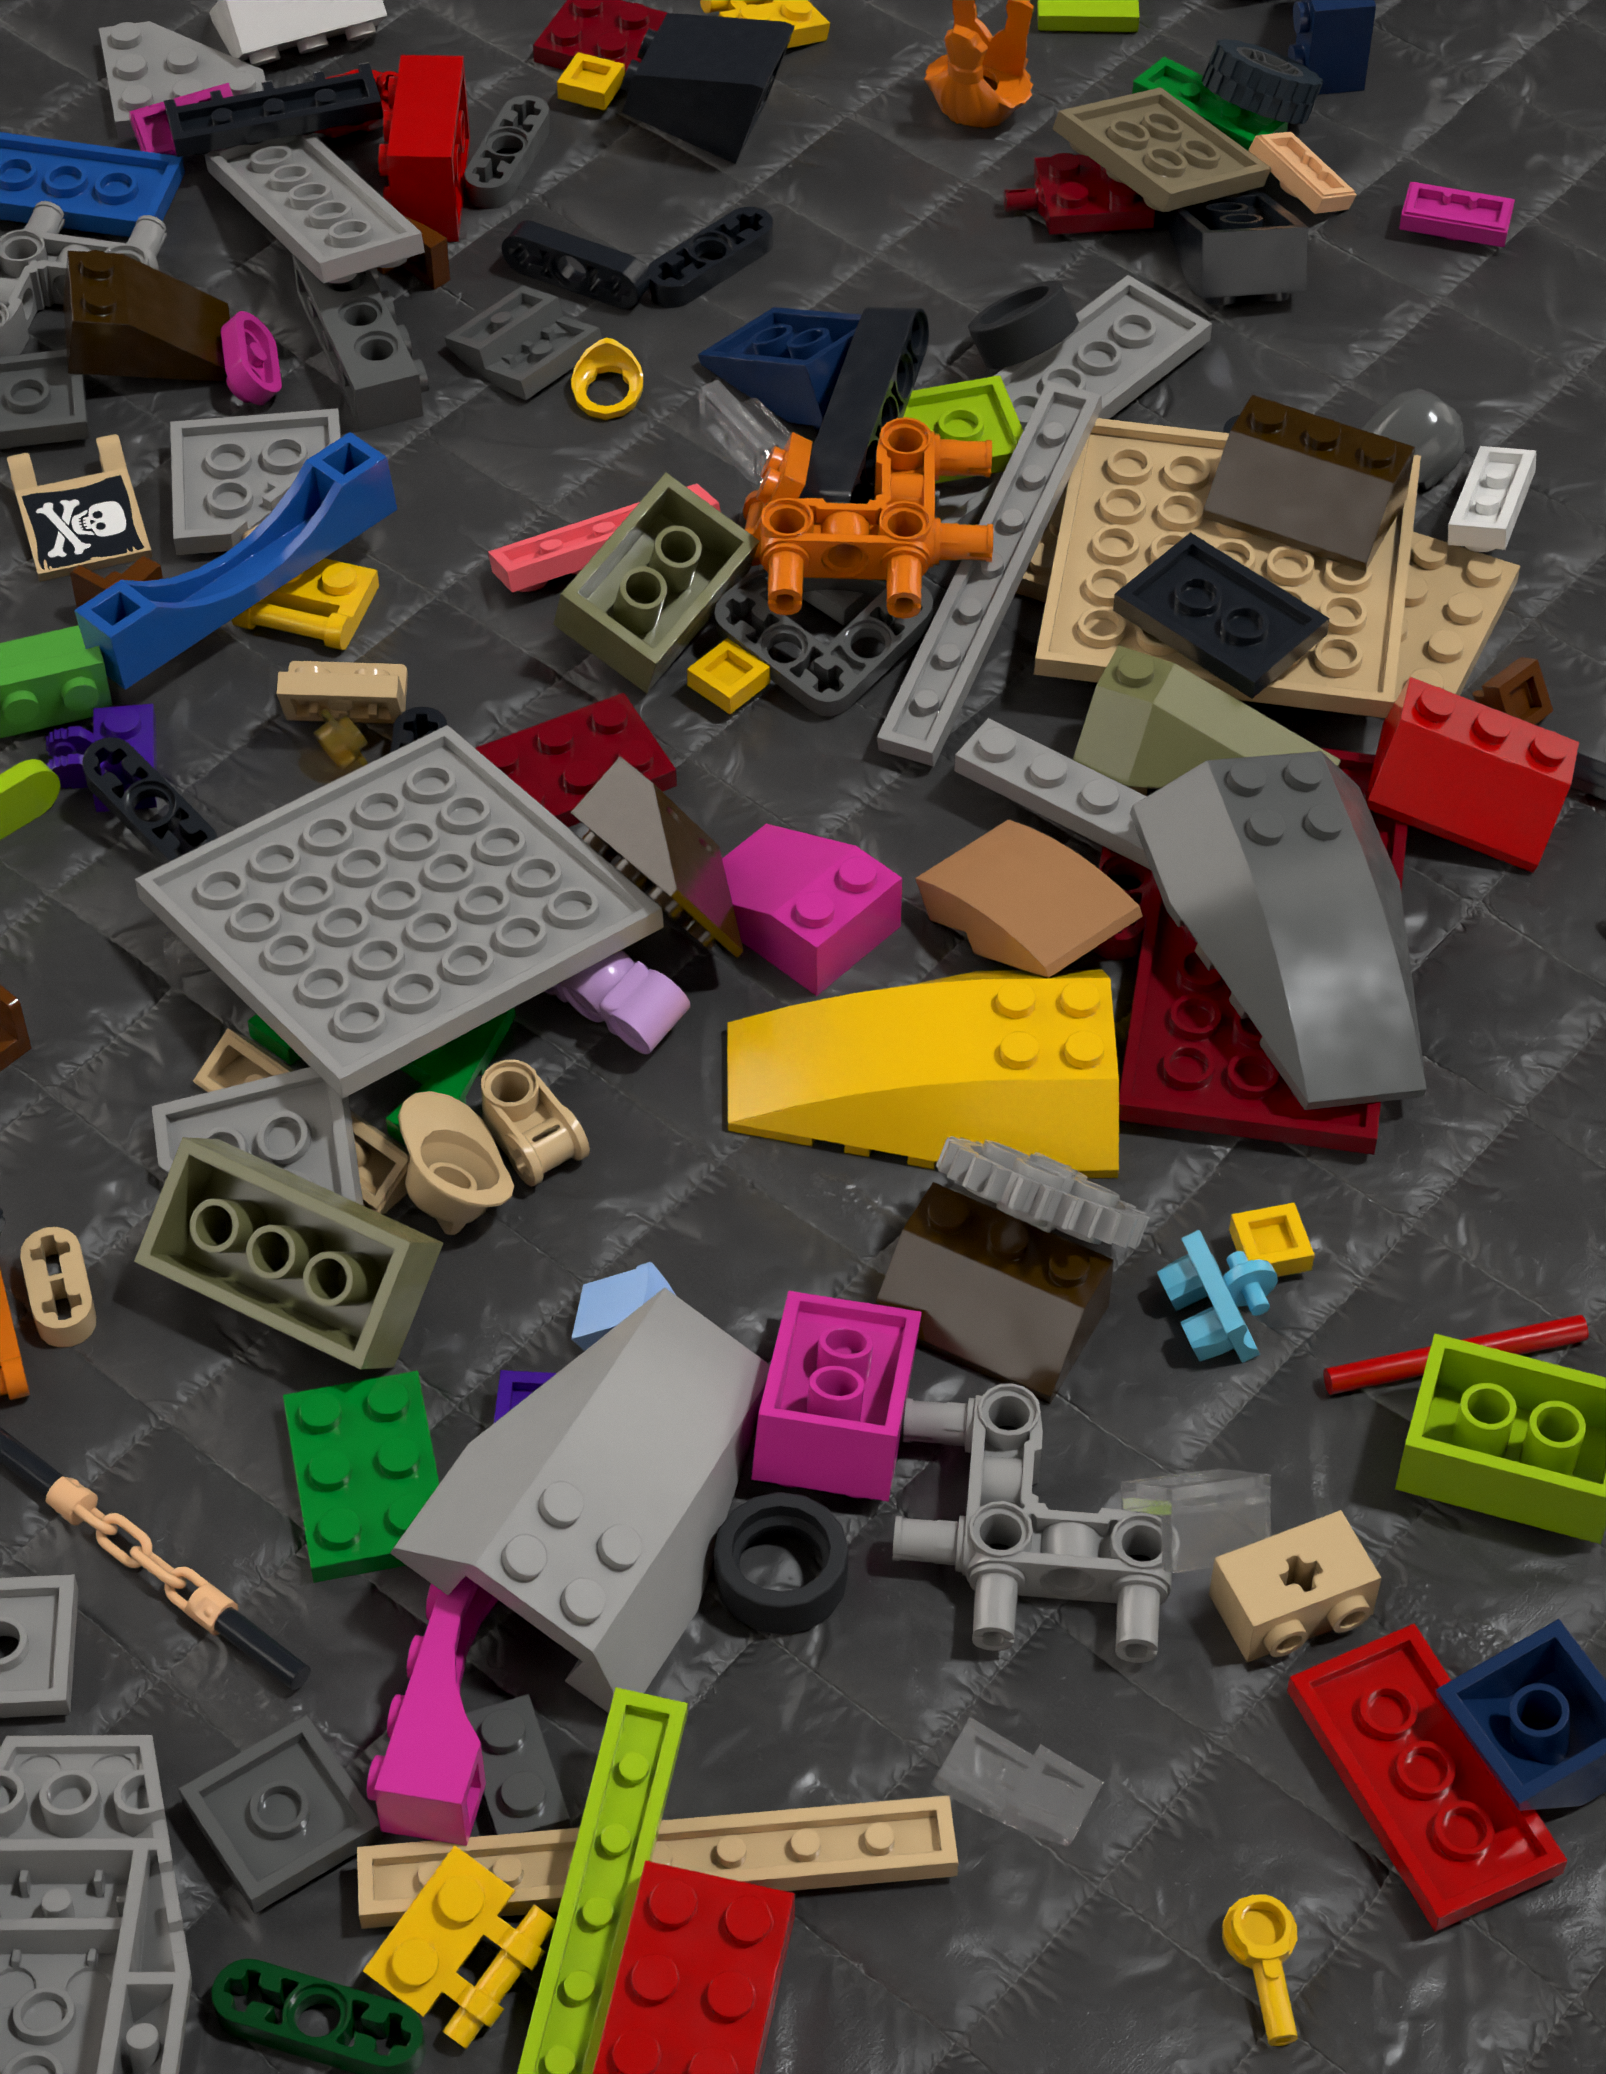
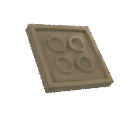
M1161 87L1060 110L1053 126L1055 132L1070 142V147L1074 151L1089 156L1106 169V173L1110 178L1126 184L1143 197L1146 205L1161 212H1170L1186 206L1263 187L1271 170V167Z

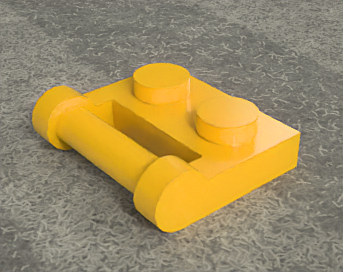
M324 558L231 620L232 624L250 630L259 625L324 640V644L327 647L345 650L379 588L378 571Z

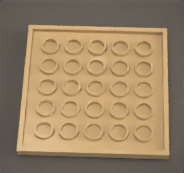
M1097 418L1068 482L1035 656L1034 675L1098 683L1118 645L1176 663L1237 700L1386 718L1394 705L1421 456L1414 455L1407 499L1365 572L1203 518V509L1229 433ZM1190 532L1330 618L1327 636L1253 699L1113 611L1114 594Z

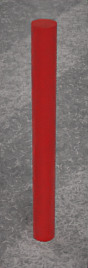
M1580 1314L1461 1340L1522 1355L1587 1341L1589 1333L1586 1320ZM1431 1346L1325 1368L1323 1376L1326 1389L1330 1395L1423 1376Z

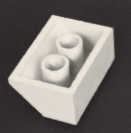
M218 0L209 12L211 20L230 55L242 61L249 59L253 66L274 62L281 58L279 51L298 47L300 54L323 49L329 46L327 38L345 34L347 41L369 37L377 33L375 26L379 25L387 17L383 0Z

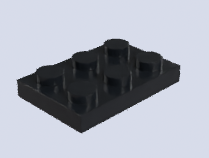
M1191 532L1114 594L1113 605L1114 612L1251 699L1327 636L1330 619Z

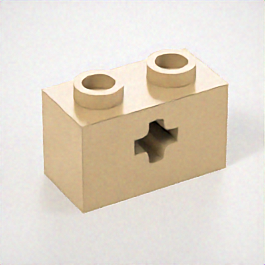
M1340 1510L1215 1557L1209 1596L1248 1663L1268 1654L1272 1657L1288 1655L1300 1648L1307 1639L1331 1630L1343 1633L1357 1628L1374 1613L1381 1576Z

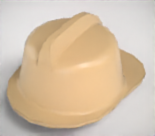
M433 1091L415 1093L402 1103L398 1120L402 1137L410 1155L405 1181L406 1190L409 1198L419 1209L429 1216L436 1218L444 1233L448 1235L459 1233L466 1223H471L483 1215L488 1207L500 1206L511 1198L514 1184L510 1173L504 1166L493 1136L483 1119L468 1105L450 1095Z

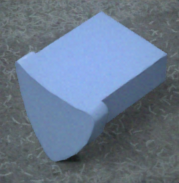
M652 1262L638 1265L636 1269L583 1284L571 1339L585 1351L664 1287L673 1294L675 1293Z

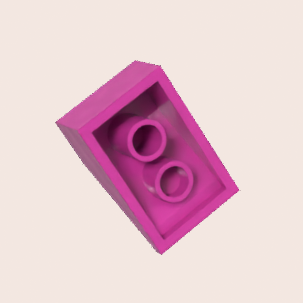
M765 824L722 858L741 942L815 996L824 991L901 927L902 877L855 845Z
M788 1291L758 1413L751 1480L776 1483L784 1487H801L844 1494L852 1498H869L889 1502L922 1312Z

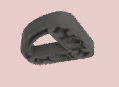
M764 568L744 578L723 594L716 603L715 625L718 637L722 641L726 638L730 639L769 665L770 679L810 711L820 716H836L848 710L928 631L932 623L933 598L931 592L924 584H922L921 610L919 614L912 618H898L896 620V617L890 615L887 611L886 580L803 578V592L845 590L876 597L846 628L825 646L788 616L776 614L768 608V572ZM748 613L752 615V626L742 620L735 625L731 624L732 614L741 618ZM893 622H894V634H893L892 630L889 628V626H890ZM756 631L761 634V636H760V638H759V640H758L757 643H756ZM871 637L879 640L884 645V650L878 656L868 659L857 656L851 647L860 638ZM781 642H791L801 650L799 657L789 663H779L773 660L768 652L774 645ZM812 662L814 664V674L808 671ZM818 679L825 684H830L835 679L838 680L839 691L836 692L828 688L822 693L818 692Z

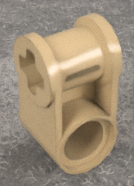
M503 1060L494 1063L485 1071L481 1078L483 1121L491 1132L494 1141L506 1154L519 1177L527 1185L532 1187L541 1183L544 1177L543 1173L570 1158L579 1161L589 1156V1142L581 1124L575 1115L558 1101L537 1075L535 1069L519 1060Z

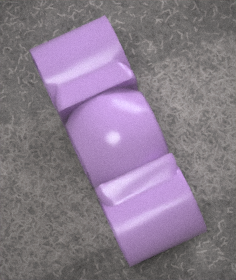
M622 950L544 991L548 994L556 995L562 1002L568 1001L579 1013L594 1022L605 1021L611 1033L619 1036L626 1044L643 1054H649L691 1007L685 993L671 979L656 970H648L640 961L635 963Z

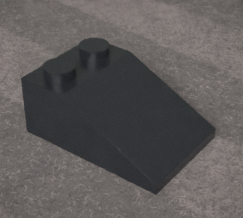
M1232 194L1170 212H1163L1187 285L1199 297L1204 298V302L1214 305L1233 304L1237 301V296L1256 295V298L1262 301H1283L1289 298V293L1306 292L1308 226L1267 194Z

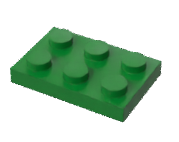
M418 1370L284 1394L283 1400L313 1583L407 1566L390 1554V1552L439 1485Z

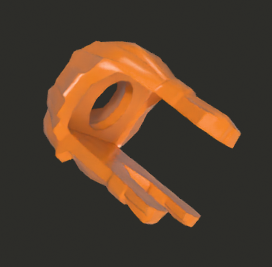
M952 0L954 26L953 29L947 31L944 38L947 54L940 56L928 65L925 73L926 77L924 78L941 111L951 121H954L956 124L961 123L964 126L982 127L984 129L998 126L1009 118L1015 110L1023 106L1032 96L1030 91L1033 86L1030 82L1031 76L1025 69L1029 61L1026 58L1027 35L1034 9L1030 0H1008L1005 6L1008 16L1005 28L998 31L994 36H992L986 25L977 18L976 0Z

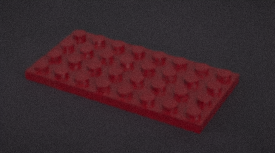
M1321 748L1340 759L1339 768L1360 787L1365 799L1375 755ZM1369 810L1400 881L1402 891L1408 824ZM1152 873L1119 1093V1120L1374 1155L1378 1138L1381 1102L1304 1110L1259 1045L1262 1039L1259 1030L1250 1018L1241 1019L1229 1001L1232 992L1216 969L1207 970L1195 952L1198 943L1186 925L1178 927L1167 912Z

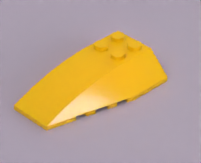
M1102 969L1060 970L1049 978L1025 970L974 971L916 984L857 992L792 1005L727 1022L728 1131L806 1146H813L815 1139L843 1144L844 1153L865 1157L870 1156L871 1150L908 1157V1165L929 1169L935 1168L947 1137L953 1136L959 1139L962 1137L976 1143L978 1141L983 1144L985 1140H991L1029 1156L1035 1152L1041 1153L1055 1161L1070 1166L1088 1178H1118L1119 1074L1111 979Z

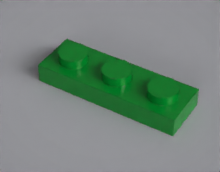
M1165 56L1133 80L1132 94L1161 87L1247 151L1255 136L1283 133L1288 130V122L1260 116L1215 95L1203 85L1202 75Z

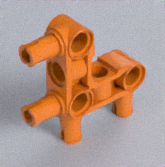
M908 417L896 418L887 422L880 432L876 450V500H870L867 504L826 503L823 498H779L769 502L762 510L760 529L761 565L768 572V608L779 615H792L799 612L802 607L803 578L886 580L888 613L896 618H912L917 616L921 610L922 576L929 568H933V565H939V560H984L992 562L993 524L941 523L940 518H935V481L939 480V476L957 475L991 478L992 440L961 441L940 439V434L930 431L925 423L917 419Z

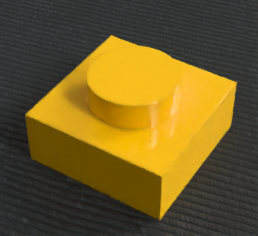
M577 52L557 81L558 99L605 111L621 87L625 75V64Z
M728 638L687 668V686L728 714L733 713L770 684V666Z
M1295 1202L1231 1214L1229 1232L1236 1251H1243L1248 1261L1258 1259L1268 1261L1273 1266L1277 1277L1312 1270L1315 1254Z

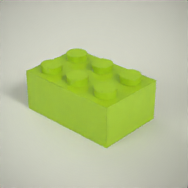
M1434 1333L1403 1451L1395 1490L1601 1544L1606 1529V1377Z

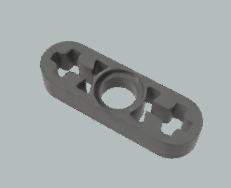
M521 95L511 98L504 104L465 169L466 197L472 205L483 209L499 208L506 205L514 196L550 134L549 106L542 98L533 95ZM518 125H523V129L518 128ZM502 149L520 150L519 152L514 154L496 153L497 151Z

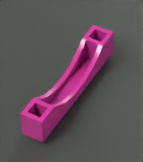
M467 1576L459 1582L449 1595H446L433 1584L430 1585L426 1603V1618L429 1620L425 1635H415L411 1642L407 1659V1677L410 1681L405 1695L396 1694L392 1700L387 1721V1735L391 1739L385 1756L376 1755L374 1757L367 1780V1798L376 1801L381 1832L464 1846L468 1845L486 1780L481 1742L465 1714L460 1688L467 1654L482 1621L498 1599Z

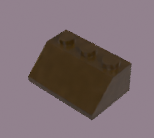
M1252 395L1230 430L1203 509V518L1366 572L1407 499L1415 447Z
M933 1182L902 1229L875 1304L922 1312L917 1339L918 1346L1003 1384L1012 1383L1023 1386L1031 1391L1037 1399L1051 1404L1109 1307L1114 1259L1051 1232L1043 1231L1025 1221L1014 1218L1009 1214Z

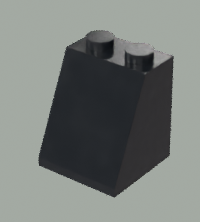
M667 13L658 31L648 29L637 55V58L642 59L641 63L632 59L620 87L628 92L622 113L736 164L768 100L795 26L782 21Z

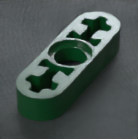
M241 1959L232 1962L223 1968L214 1980L212 2001L217 2019L226 2032L237 2038L355 2074H414L425 2058L426 2042L422 2022L412 2008L400 2002L257 1959ZM251 1986H259L262 2000L266 2004L251 2002L245 2012L237 2011L233 1994L245 1996ZM290 1994L284 2002L285 1995ZM328 2004L336 2008L341 2014L337 2027L329 2034L321 2037H311L302 2033L297 2027L300 2015L310 2006ZM274 2007L283 2009L281 2025H277ZM356 2016H361L364 2034L354 2033ZM392 2029H400L406 2047L394 2045L388 2055H380L376 2039L373 2037L386 2039ZM354 2035V2045L352 2047H349L348 2045L350 2044Z

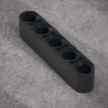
M868 307L864 309L810 455L806 484L799 498H823L826 503L867 504L870 500L875 499L876 450L881 429L887 422L896 418H903L927 351L929 322L923 309Z

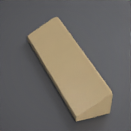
M227 1028L193 1082L205 1091L211 1092L295 1070L249 1038ZM351 1111L363 1204L373 1211L384 1215L407 1194L405 1181L410 1155L406 1148Z

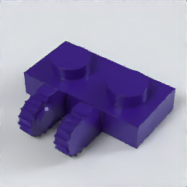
M142 704L93 708V733L81 726L68 727L67 729L61 727V729H54L53 732H49V736H46V751H48V756H52L53 759H49V763H46V765L59 777L60 788H88L82 765L84 753L92 743L107 737L120 738L128 742L157 771L154 705ZM106 760L100 764L102 775L107 772L113 773L123 783L124 792H126L131 785L124 778L121 762L113 766ZM93 794L96 812L110 811ZM147 797L141 800L135 809L157 808V797Z

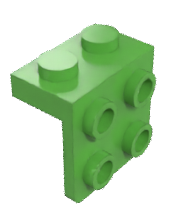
M79 625L0 643V738L93 717V708L113 707L100 648L96 646L85 649Z

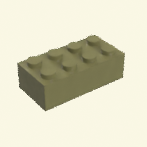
M182 1137L134 1262L362 1370L395 1367L443 1242L219 1139Z

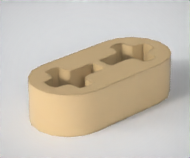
M46 1227L35 1231L25 1239L21 1247L20 1259L36 1329L41 1339L49 1345L60 1348L72 1347L84 1342L92 1335L96 1327V1311L81 1246L76 1235L64 1228ZM58 1254L62 1273L49 1276L45 1257ZM68 1297L72 1317L66 1320H58L55 1300Z

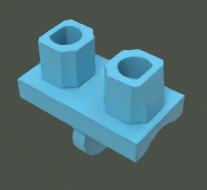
M1200 1230L1181 1238L1188 1254L1157 1271V1274L1176 1311L1209 1296L1213 1307L1181 1321L1183 1330L1199 1361L1221 1355L1232 1349H1235L1242 1363L1260 1355L1238 1307L1248 1305L1251 1314L1255 1316L1264 1314L1269 1310L1270 1304L1266 1296L1275 1288L1278 1282L1273 1266L1265 1260L1248 1261L1243 1251H1236L1227 1257L1226 1261L1230 1270L1223 1276Z

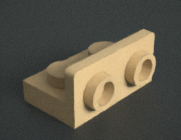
M292 661L289 664L288 672H278L277 697L286 720L394 723L396 718L406 710L408 671L403 664Z

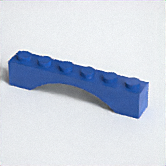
M347 433L307 459L291 487L273 511L246 538L222 556L198 569L172 578L151 581L120 580L75 609L85 649L99 646L106 675L126 690L398 510L387 457L353 433Z

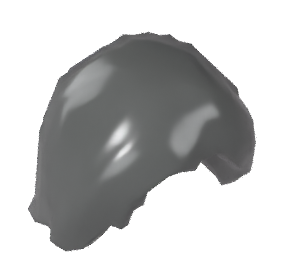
M1420 388L1396 394L1381 406L1361 428V430L1414 446V455L1421 456L1418 483H1420L1424 490L1432 487L1441 478L1454 470L1465 452L1461 416L1456 413L1452 406L1442 401L1437 395Z

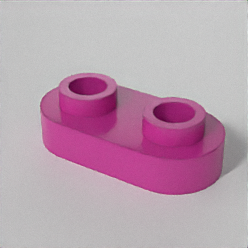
M239 311L221 328L225 370L228 376L226 382L230 391L239 400L245 403L251 402L256 405H264L282 387L277 345L271 332L257 317L248 312Z

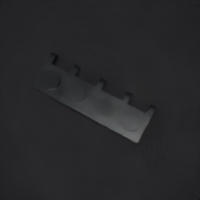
M369 62L358 64V73L325 79L323 71L313 72L314 81L274 88L272 80L261 82L263 91L222 98L220 90L210 92V101L178 107L174 99L164 100L165 112L177 157L192 154L203 155L213 150L239 145H256L266 140L292 135H308L319 130L345 125L356 126L366 121L382 119L384 117L382 101Z

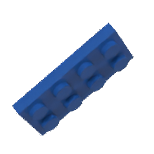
M0 132V219L28 223L35 205L41 201L55 203L63 210L64 216L62 219H65L63 228L130 238L139 217L151 215L163 221L185 175L183 157Z

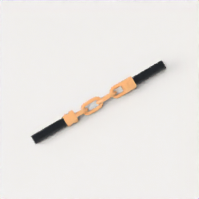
M0 1427V1462L45 1496L46 1503L55 1509L57 1513H60L65 1520L72 1525H79L85 1521L95 1528L97 1542L105 1551L129 1568L143 1566L165 1583L166 1597L174 1605L212 1635L221 1634L291 1690L299 1689L307 1681L311 1668L239 1613L237 1603L194 1570L188 1567H177L175 1569L152 1552L151 1539L145 1532L118 1513L103 1514L96 1508L98 1497L94 1492L85 1488L78 1480L64 1477ZM117 1525L141 1543V1546H133L131 1548V1557L112 1543L106 1536V1534L115 1535L118 1531ZM185 1578L198 1587L188 1601L175 1590V1588L183 1589L186 1587L187 1581Z

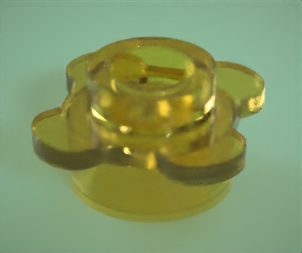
M323 709L320 714L326 723L313 732V735L333 762L341 770H345L355 761L361 767L369 764L360 752V749L368 743L355 724L346 715L336 721L326 709Z

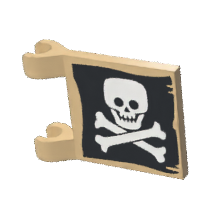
M117 434L96 439L102 473L37 486L28 453L7 457L11 482L19 505L39 582L69 576L70 572L78 565L92 571L137 561L142 556L152 558L150 544Z

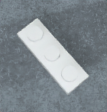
M1480 446L1448 523V545L1465 546L1468 550L1474 552H1489L1495 549L1506 550L1536 471V450Z

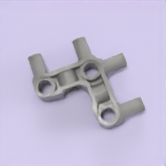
M41 201L37 203L24 229L8 232L0 238V357L20 355L29 340L28 328L38 310H43L45 306L50 307L53 304L63 305L67 251L88 252L99 250L106 253L125 254L159 271L156 258L167 238V233H165L166 226L163 221L151 215L139 217L127 243L59 234L65 224V219H62L64 216L63 210L52 202Z
M1012 1383L999 1384L990 1388L983 1396L976 1395V1398H969L968 1404L915 1401L906 1398L903 1442L910 1443V1441L965 1446V1452L971 1453L966 1516L959 1515V1521H935L896 1516L892 1560L956 1565L955 1571L962 1572V1576H966L970 1587L975 1591L972 1641L979 1648L990 1651H1002L1012 1647L1014 1643L1017 1596L1020 1595L1117 1603L1116 1655L1120 1659L1134 1663L1148 1662L1155 1659L1158 1651L1160 1605L1165 1603L1171 1593L1172 1560L1175 1539L1173 1531L1167 1522L1156 1515L1145 1512L1136 1513L1110 1508H1101L1098 1514L1048 1510L1045 1503H1038L1039 1497L1032 1494V1485L1039 1483L1043 1437L1039 1401L1035 1395L1023 1386ZM1010 1426L1017 1428V1430L1007 1431L998 1427ZM1000 1543L1011 1548L1008 1550H996L990 1548L989 1545ZM1143 1555L1152 1560L1141 1562L1133 1560L1129 1556Z

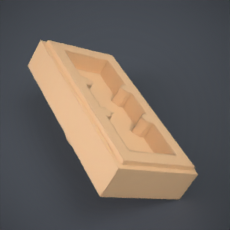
M1292 132L1257 135L1248 150L1271 167L1270 172L1280 181V186L1286 193L1297 197L1314 214L1349 210L1357 195L1345 181Z

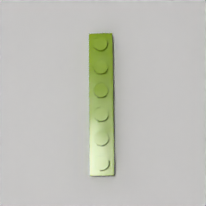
M615 1688L517 2074H593L645 1860L652 1862L688 1715V1703Z

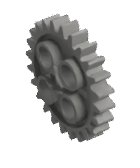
M953 1136L947 1137L936 1164L938 1171L946 1174L947 1178L963 1183L962 1186L968 1191L997 1203L996 1208L1049 1233L1056 1228L1089 1243L1100 1245L1101 1241L1110 1245L1114 1243L1124 1248L1128 1246L1136 1249L1150 1218L1146 1216L1145 1212L1136 1209V1206L1121 1201L1119 1194L1088 1181L1086 1175L1072 1169L1068 1165L1038 1152L1029 1156L991 1140H985L983 1144L978 1141L975 1143L962 1137L960 1139Z

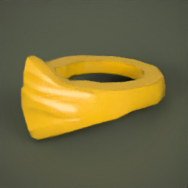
M606 337L585 350L574 367L571 386L576 403L588 416L609 420L622 417L636 407L643 392L644 375L641 365L633 353L615 339ZM606 372L622 374L623 380L629 385L627 396L615 405L603 406L592 402L586 393L588 386L595 381L597 374Z

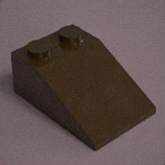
M99 250L88 252L67 251L63 305L69 374L226 382L228 376L225 370L221 328L230 320L228 303L125 254L106 253Z

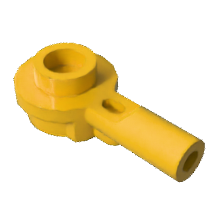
M1260 1894L1241 1898L1229 1908L1222 1924L1223 1942L1228 1953L1238 1963L1253 1969L1268 2044L1271 2046H1283L1293 2043L1298 2039L1282 1963L1291 1956L1297 1942V1924L1288 1908L1280 1900L1272 1896Z

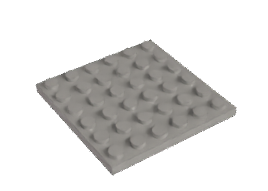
M448 725L135 879L139 899L342 1098L355 1093L664 927L662 908Z

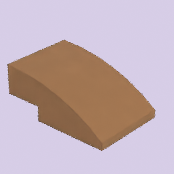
M1011 820L1003 822L915 878L930 921L966 932L974 954L1047 978L1053 976L1143 917L1140 906L1095 865L1052 837Z

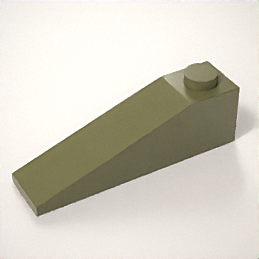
M1118 645L1096 685L1073 757L1074 761L1147 796L1148 788H1162L1207 760L1322 751L1338 767L1340 766V759L1176 663Z

